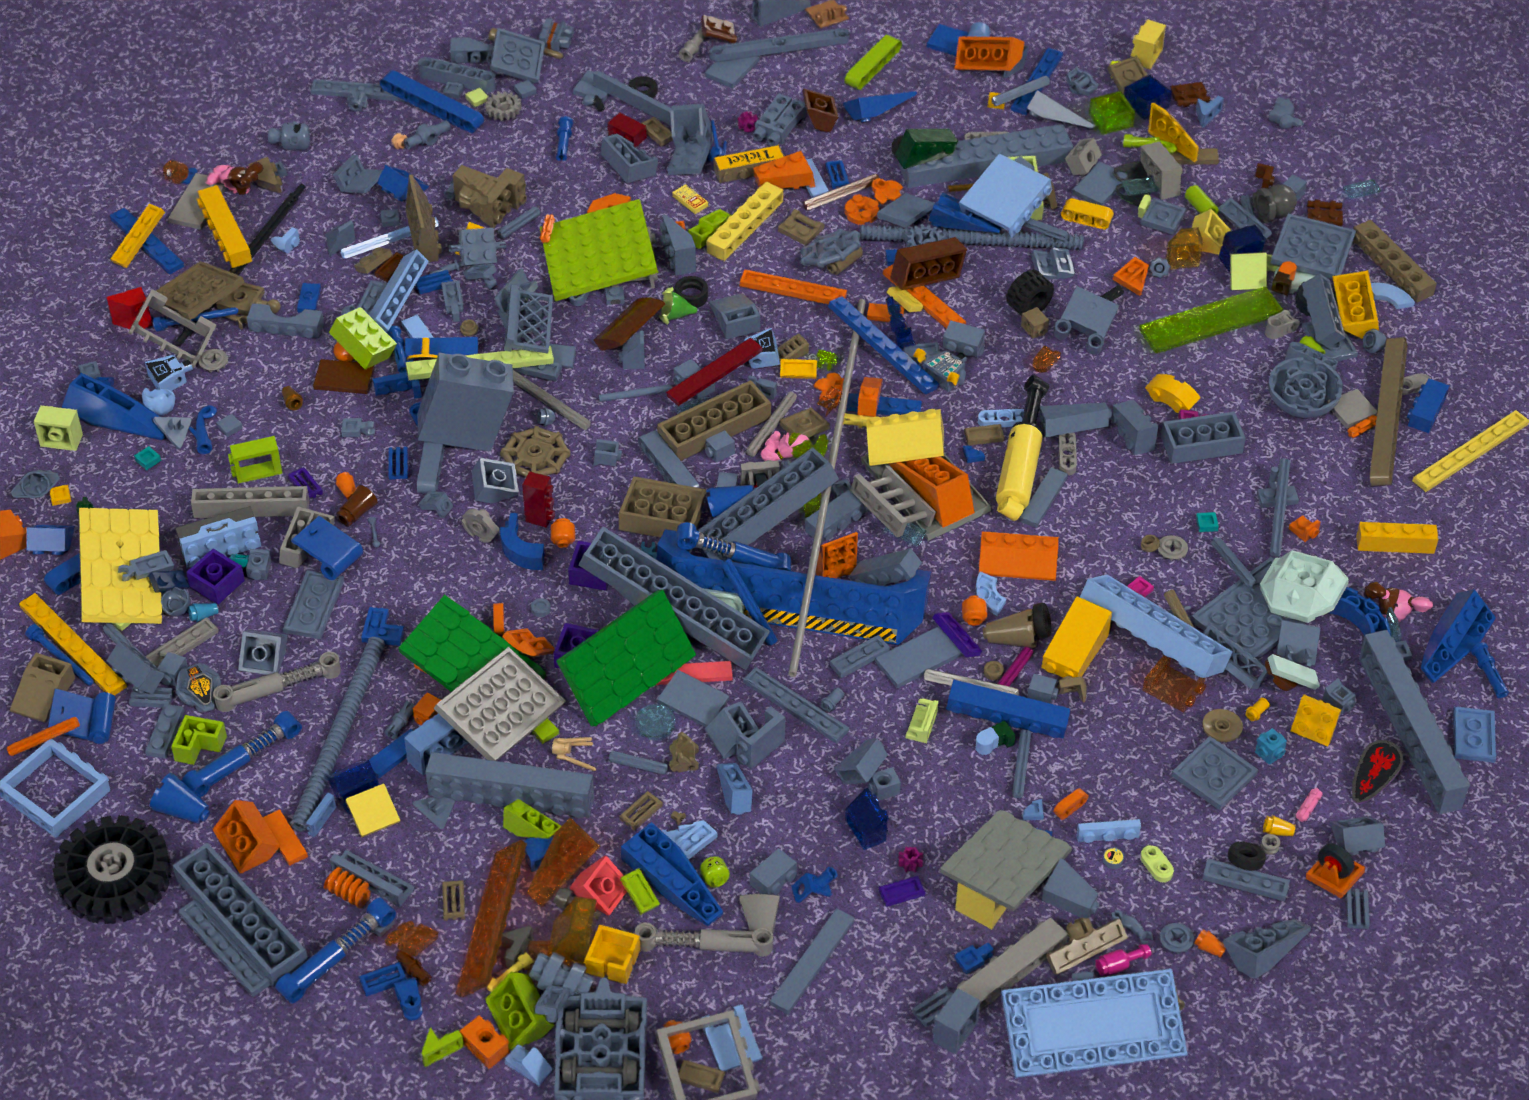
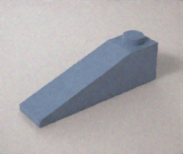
M1039 91L1036 92L1027 107L1030 110L1029 114L1036 118L1041 116L1087 128H1096L1089 121Z
M1291 919L1275 923L1269 929L1258 927L1254 928V932L1248 934L1244 931L1237 932L1224 939L1223 944L1237 969L1247 976L1256 979L1270 971L1311 931V927L1298 920Z

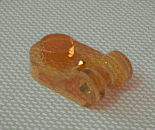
M1044 345L1033 359L1034 370L1040 373L1049 371L1054 363L1060 359L1061 352L1052 351L1050 347Z

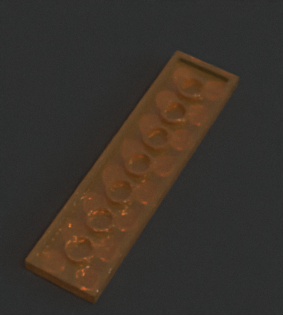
M521 839L494 854L455 993L460 997H465L487 987L491 982L492 970L497 961L496 955L502 943V933L506 927L507 915L511 909V900L516 891V882L521 873L522 860L525 857L527 843Z

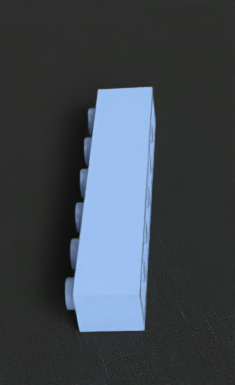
M417 249L402 258L369 314L385 332L389 331L429 262Z

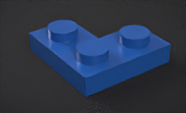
M369 607L361 640L368 643L370 637H378L385 642V645L400 646L404 635V626L387 624L389 609Z

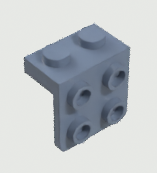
M352 155L333 176L341 192L367 193L377 183L383 170L364 169L358 155Z

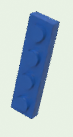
M849 393L847 411L858 412L859 394ZM880 396L876 414L902 415L913 411L921 412L922 401Z

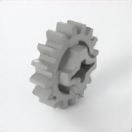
M498 91L497 95L492 93L491 97H487V101H485L486 113L489 114V117L494 116V120L500 118V121H503L506 118L509 121V117L515 118V114H520L522 110L521 99H518V95L513 96V92L507 94L504 91L501 94Z

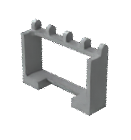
M152 289L128 333L132 335L133 332H136L145 337L143 342L146 343L149 339L160 345L159 350L163 352L164 348L177 355L176 359L178 361L181 357L189 360L194 369L216 324L202 316L199 317L196 323L182 317L177 312L164 306L168 297ZM149 306L204 336L197 354L191 355L140 327L138 323L146 307Z

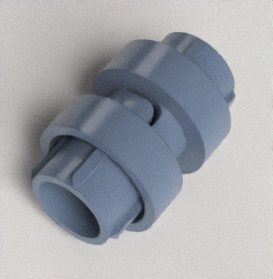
M555 952L552 953L551 957L539 953L529 974V977L539 981L537 988L545 991L548 985L569 988V996H578L581 993L589 992L594 978L585 974L586 967L575 962L571 968L563 964L565 957Z

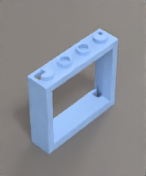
M50 739L0 780V797L57 838L110 792L109 779L105 774L95 771L90 763H84L76 753L69 752L61 742L57 743ZM53 754L94 783L55 818L14 789Z

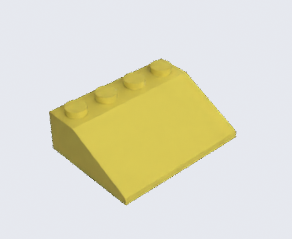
M929 409L924 412L913 411L902 415L892 414L887 417L867 419L869 466L944 456V427L941 409Z

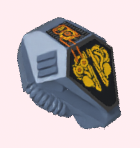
M202 663L185 667L178 674L176 694L183 703L188 706H195L198 712L210 711L216 707L213 692L216 687L221 685L220 676Z

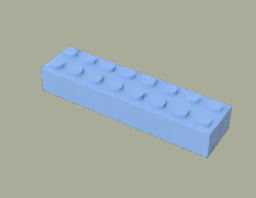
M1108 574L1087 579L1080 598L1112 611L1111 620L1115 621L1117 626L1131 631L1133 636L1147 641L1149 646L1163 651V655L1174 658L1178 661L1179 665L1190 668L1194 671L1195 675L1201 678L1224 672L1232 654L1231 650Z

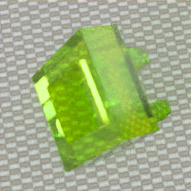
M818 349V368L821 369L822 364L827 363V371H830L832 364H837V355Z

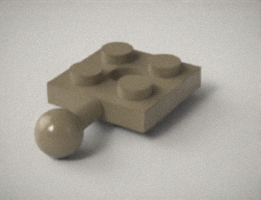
M244 283L236 291H232L224 299L216 303L218 309L236 307L239 310L237 314L248 316L252 303L270 305L273 313H277L281 305L275 299L269 301L261 300L265 293L264 288Z

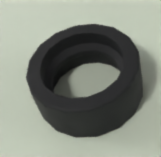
M685 276L676 282L674 287L675 293L682 296L691 305L699 308L707 302L708 285L704 279L697 276ZM688 288H695L700 290L701 293L695 296H688L683 294L682 291Z

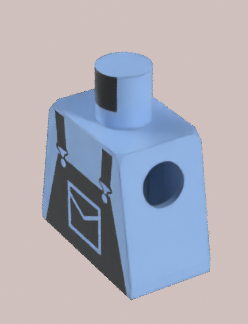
M772 328L750 336L762 347V352L749 360L751 368L780 365L777 342Z
M174 355L145 362L147 374L156 389L164 388L172 391L186 383L185 373L193 370L189 360L179 363Z

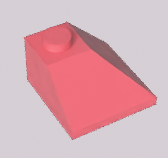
M603 856L581 872L569 887L582 903L606 915L612 913L627 893L620 881L624 875L607 856Z

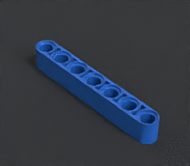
M391 70L380 80V86L386 92L443 120H447L449 123L467 132L474 133L485 121L483 115L478 111L397 71Z

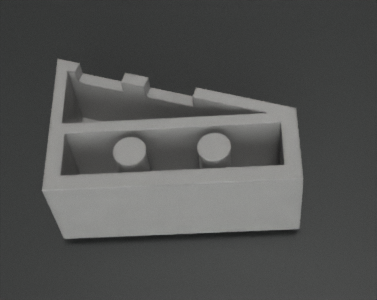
M1160 141L1142 145L1140 161L1148 176L1153 177L1155 181L1153 186L1159 189L1160 199L1180 196L1182 166L1178 164L1174 156L1168 152L1167 148Z
M297 506L280 548L279 563L298 568L310 554L291 542L292 539L318 516H321L332 525H334L335 516Z

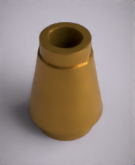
M290 386L284 387L282 394L286 407L291 410L300 409L303 404L302 396Z

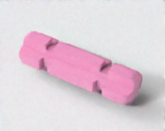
M1318 788L1310 791L1300 810L1296 813V818L1300 822L1307 821L1318 800L1321 799L1323 793Z

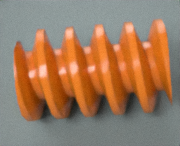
M337 867L330 873L325 880L323 888L332 894L335 893L336 896L342 897L343 900L358 908H362L368 902L371 894L370 890H368V882L362 884V879H356L353 874L349 876V872L346 870L342 872L340 867Z

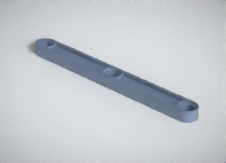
M839 28L713 46L710 48L709 58L712 61L718 62L845 44L849 41L850 32L847 29Z

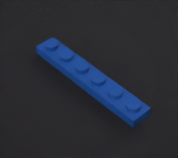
M125 207L110 215L111 221L126 235L137 221ZM153 233L148 236L141 249L169 275L184 267L183 261Z

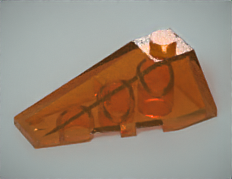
M571 817L556 831L527 890V894L541 907L600 849V845Z

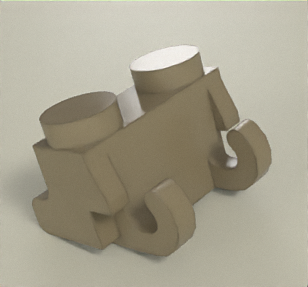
M684 732L678 733V739L673 740V744L669 746L672 754V760L669 762L670 769L673 772L678 771L680 773L688 771L690 766V770H697L699 763L695 760V754L699 752V746Z

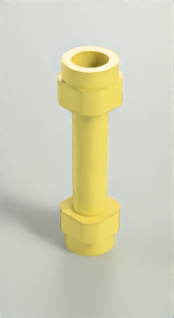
M525 952L517 958L518 962L496 979L494 977L491 978L485 986L492 992L510 972L518 973L523 968L525 970L534 963L532 958Z

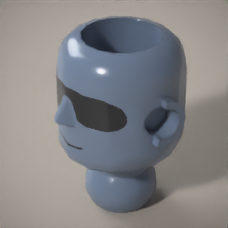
M293 121V123H284L281 130L270 128L268 129V142L271 144L281 142L282 147L286 150H306L310 144L309 126L305 123Z

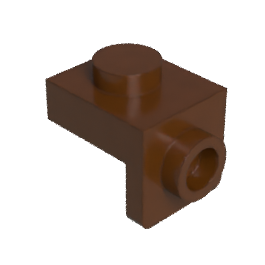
M1257 164L1255 177L1263 179L1261 188L1268 189L1270 186H1273L1275 176H1273L1274 166Z

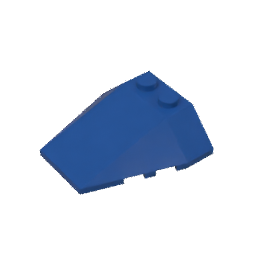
M942 193L938 202L934 204L928 220L932 222L933 226L938 228L942 226L944 228L999 233L1002 227L972 212H969L968 215L961 213L960 200L946 193Z

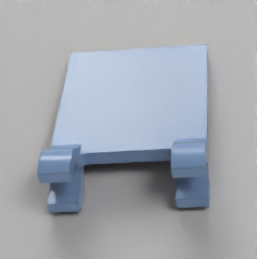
M742 1004L735 1006L734 1015L739 1017L741 1023L739 1032L741 1037H745L747 1043L746 1056L747 1058L750 1057L752 1062L761 1060L762 1056L747 1021L744 1007ZM729 1024L702 1028L707 1036L719 1069L728 1071L740 1067Z

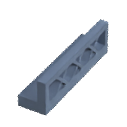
M1209 624L1203 634L1208 636L1213 631L1217 634V642L1219 644L1229 643L1231 645V657H1233V660L1229 659L1225 669L1250 689H1258L1268 675L1265 665L1214 625ZM1238 655H1244L1246 657V666H1240L1238 664ZM1258 666L1263 670L1258 679L1253 676L1252 667Z
M347 850L341 857L334 854L330 858L332 871L337 867L342 868V872L346 870L349 872V876L353 874L356 879H362V884L368 882V890L398 907H401L415 890L414 886ZM349 858V859L355 861V864H353L352 862H350V861H348V860H346V859ZM398 887H403L407 890L403 893V890Z

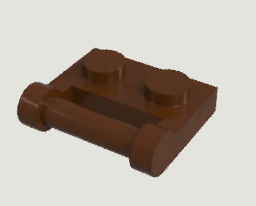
M702 16L701 26L704 37H714L728 41L730 44L736 43L737 35H735L732 22L712 16Z

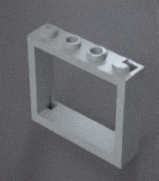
M733 1010L656 1031L657 1043L674 1100L686 1099L668 1037L725 1022L729 1024L748 1089L709 1100L756 1099L757 1092L760 1091L757 1078L753 1079L751 1073L754 1070L751 1058L746 1056V1039L740 1035V1019L738 1016L735 1017Z

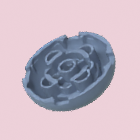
M1304 357L1291 358L1279 363L1270 374L1268 387L1272 400L1281 410L1295 417L1315 418L1327 414L1338 404L1342 395L1343 384L1340 376L1332 367L1316 359L1314 362L1303 360Z

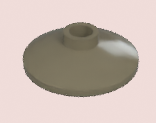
M1215 709L1208 712L1202 722L1204 732L1220 742H1230L1237 739L1243 730V724L1239 716L1226 709Z

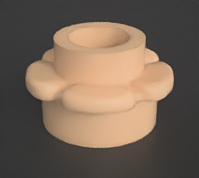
M401 133L396 134L392 139L394 147L396 149L405 148L404 139L407 136Z

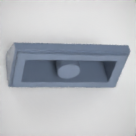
M549 344L554 362L560 363L563 368L573 369L576 348L574 346Z

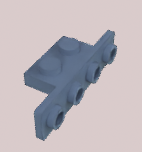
M523 268L518 269L495 296V303L501 313L507 310L511 284L519 285L518 290L534 292L538 288L536 280L528 282ZM520 296V299L524 303L528 301L527 297Z

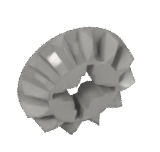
M219 349L207 350L199 358L200 367L204 371L209 370L211 373L213 370L219 372L220 368L225 369V365L228 364L227 354Z
M1172 535L1165 536L1159 540L1158 554L1163 555V559L1169 558L1171 561L1173 559L1179 561L1182 557L1185 558L1188 552V545L1185 540ZM1172 545H1174V546H1173V547H1174V551H1173V552H1171V549H1170V548L1172 547Z

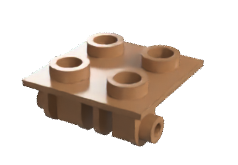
M835 0L805 9L820 29L849 19L845 14L847 11L846 6L838 5Z

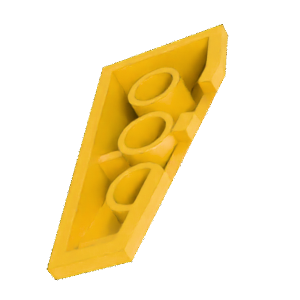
M1151 103L1148 133L1154 137H1160V140L1175 144L1177 147L1176 151L1196 162L1198 145L1170 113L1157 104Z

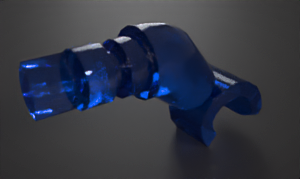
M893 296L886 298L888 313L891 315L889 324L891 331L896 335L898 347L916 346L911 333L912 327H908L906 319L900 313V305L894 303Z

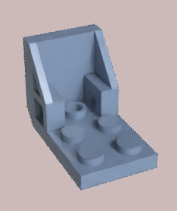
M704 104L672 106L670 110L671 131L676 149L667 171L669 175L701 173L713 142L712 127Z

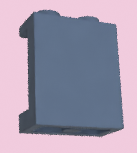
M770 706L765 710V725L750 738H747L742 733H738L737 760L742 765L752 769L785 741V717Z

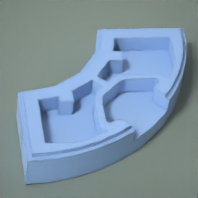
M1371 283L1374 300L1388 301L1396 309L1414 307V300L1404 290L1386 283Z
M980 571L976 581V594L979 598L986 601L987 610L998 616L1006 604V598L1001 596L996 590L997 578Z

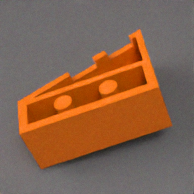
M802 151L753 168L758 187H761L765 182L781 189L790 187L799 189V186L810 185V188L815 187L813 172Z

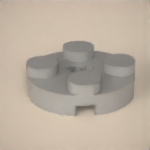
M468 509L462 516L464 517L462 519L464 529L472 537L474 535L481 537L479 541L489 543L499 532V527L495 525L489 517V513L484 509Z

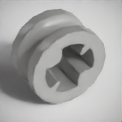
M1266 834L1262 838L1260 847L1266 854H1275L1279 850L1280 839L1274 834Z

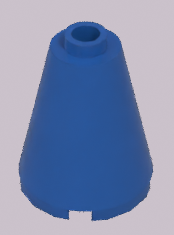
M753 485L707 488L706 493L710 492L707 500L712 517H717L756 488Z
M172 773L167 774L161 781L164 784L160 789L157 788L151 798L150 809L198 824L201 821L205 822L210 814L208 810L209 805L176 775Z

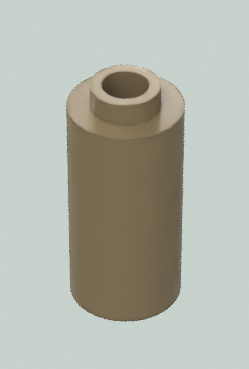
M862 248L854 250L844 261L827 264V270L835 275L840 274L863 255Z

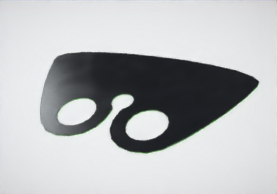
M1141 161L1123 164L1114 169L1113 174L1117 180L1132 182L1133 184L1132 186L1127 184L1117 185L1116 193L1122 199L1139 207L1144 195L1150 196L1147 173ZM1124 171L1128 177L1122 179L1118 177L1117 172ZM1126 187L1129 189L1130 194L1123 195L1119 189Z

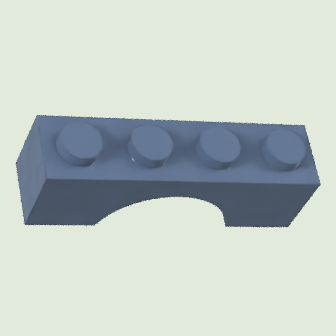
M252 303L247 316L249 331L319 338L324 325L322 311L304 309L300 314L293 317H280L271 311L270 305Z

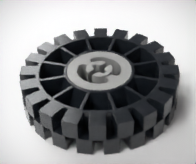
M118 815L117 822L113 823L111 816L101 817V826L97 827L94 820H91L84 824L86 832L83 833L76 828L69 834L71 842L64 839L59 846L61 854L56 853L54 858L55 868H53V877L63 904L68 910L72 908L73 914L81 919L86 915L88 922L97 924L101 917H103L105 924H116V916H122L123 922L134 919L133 911L136 910L140 916L149 911L148 903L156 905L162 899L160 891L166 892L170 884L168 878H171L172 867L166 842L162 835H158L155 827L151 824L146 827L144 820L135 817L131 823L129 816ZM123 862L126 863L124 868L121 865ZM102 866L103 872H98L99 868Z

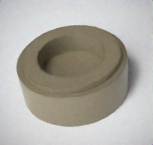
M989 661L985 664L984 676L987 679L998 680L1003 676L1004 668L1001 663Z

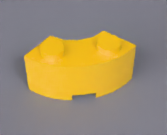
M1157 374L1146 385V390L1155 402L1167 404L1176 413H1179L1180 409L1190 410L1201 398L1186 382L1181 383L1174 379L1175 376L1168 374Z

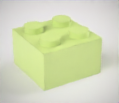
M40 406L34 420L40 446L76 451L83 436L77 410Z

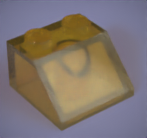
M1199 227L1181 229L1168 242L1165 259H1167L1168 264L1171 266L1170 269L1199 267L1203 247V239Z

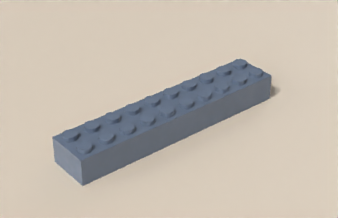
M1063 124L958 141L955 151L951 156L903 169L899 163V167L907 187L912 188L981 176L999 154L1005 157L1036 156L1037 167L1066 162L1065 158L1073 149V145Z
M605 527L601 528L579 563L580 567L638 603L657 590L663 589L684 632L745 670L770 633L768 629Z
M1388 630L1365 634L1359 660L1438 814L1461 810L1470 787L1467 777H1464L1460 763L1455 760L1451 746L1447 745L1443 731L1438 728L1436 718L1430 712L1426 699L1422 697L1419 685L1414 682L1410 668L1406 667L1402 653L1396 648L1394 638L1390 636Z

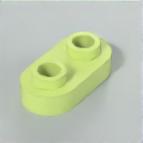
M1156 846L1144 847L1140 857L1144 866L1155 880L1159 882L1170 881L1173 877L1174 868L1165 855Z

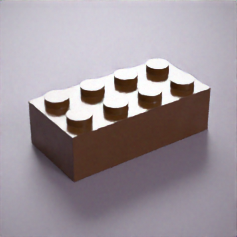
M956 237L897 249L890 279L901 290L960 278L967 249Z

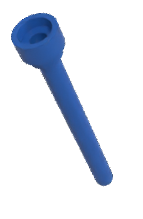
M233 307L198 314L191 321H197L200 316L205 319L235 315L239 310ZM162 316L153 318V325L157 332L164 331L168 326L180 324L171 318L166 319Z
M32 624L27 628L25 635L31 641L41 643L59 660L71 663L73 672L87 685L94 683V680L44 636L41 627L37 624Z

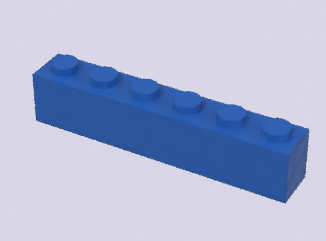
M954 679L946 710L954 713L989 720L993 723H1000L1005 720L1013 728L1030 730L1033 733H1041L1053 738H1064L1071 710L1070 708Z

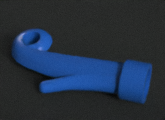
M212 405L205 406L199 411L196 419V429L188 428L197 441V451L200 454H208L212 451V443L208 438L205 426V419L212 418L216 414L217 409Z

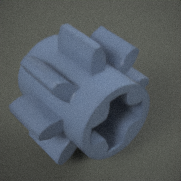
M353 91L352 95L349 94L347 101H349L347 106L355 112H362L363 108H367L368 97L361 91Z

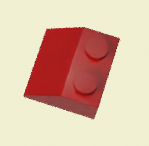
M142 287L106 297L113 325L127 329L131 328L146 299ZM149 306L146 307L138 323L144 329L153 326Z

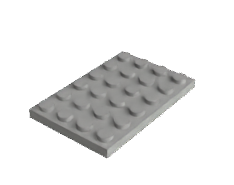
M508 647L437 703L434 710L487 760L497 761L561 708L566 700Z

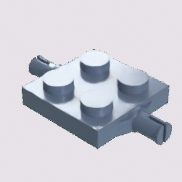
M493 228L458 230L459 243L458 245H449V248H455L449 249V252L460 253L462 266L497 263L496 250L505 249L506 245L503 244H506V242L495 241Z

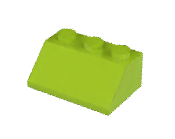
M510 972L485 998L501 1033L509 1042V1050H513L518 1044L524 1046L542 1039L554 1026L553 1022L546 1021V1015L535 1014V1005L541 997L529 974Z

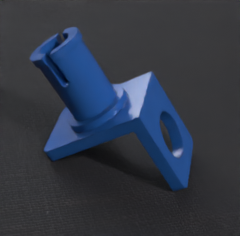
M827 867L819 876L805 873L792 885L795 901L800 903L811 892L830 897L832 893L829 883L837 878L836 870L832 867ZM803 883L805 887L804 892L799 895V886Z

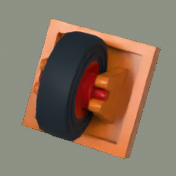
M1328 843L1320 849L1318 861L1306 873V879L1342 898L1365 873V867L1355 862L1351 855L1341 846Z

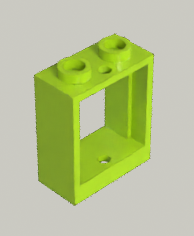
M275 436L230 445L231 453L228 454L230 465H234L230 466L232 477L237 478L238 484L282 474ZM270 454L271 461L245 467L239 466V461Z

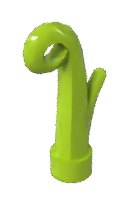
M1133 134L1124 135L1123 147L1126 148L1141 147L1142 145L1160 141L1170 154L1177 150L1175 144L1160 140V137L1143 138L1133 136Z

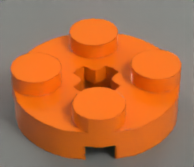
M856 194L847 201L844 212L847 219L854 224L864 225L865 222L869 221L872 223L877 219L879 203L877 200Z

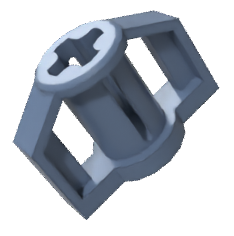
M1078 67L1074 68L1066 76L1069 88L1075 94L1089 96L1098 89L1099 84L1093 80L1091 74L1080 70ZM1074 76H1078L1077 79L1071 80Z

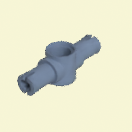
M444 120L437 125H420L415 135L404 139V146L406 149H410L419 144L426 143L429 146L434 144L440 134L450 130L449 122Z

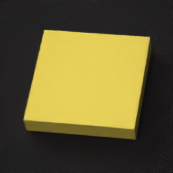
M385 784L345 800L361 838L400 822Z

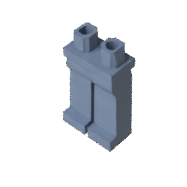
M778 93L760 120L756 121L754 140L760 142L765 138L770 146H775L778 143L782 145L798 122L806 118L807 110L805 103L796 99L792 100L791 97ZM781 100H785L786 103L781 104Z

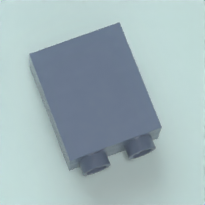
M438 353L418 410V440L491 451L514 392L513 366L499 360L487 361L469 358L462 354Z

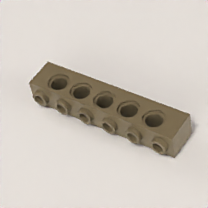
M1371 219L1354 226L1353 230H1356L1353 242L1376 265L1380 266L1387 276H1390L1399 287L1408 293L1416 303L1434 295L1437 283Z

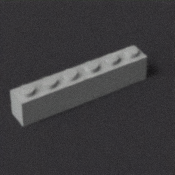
M307 486L192 489L191 498L194 518H210L251 506L255 517L294 516L297 506L309 509L310 503Z
M1051 917L1045 922L1041 921L1029 934L1025 933L1016 944L1009 945L1003 954L992 958L986 967L976 970L970 979L962 981L957 988L980 1000V1012L1001 996L1002 990L1010 989L1048 960L1046 954L1067 944L1068 933Z

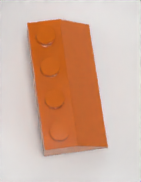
M959 36L954 69L1011 71L1022 59L1024 41L1014 37Z
M982 531L979 573L981 571L990 576L1056 581L1059 537Z

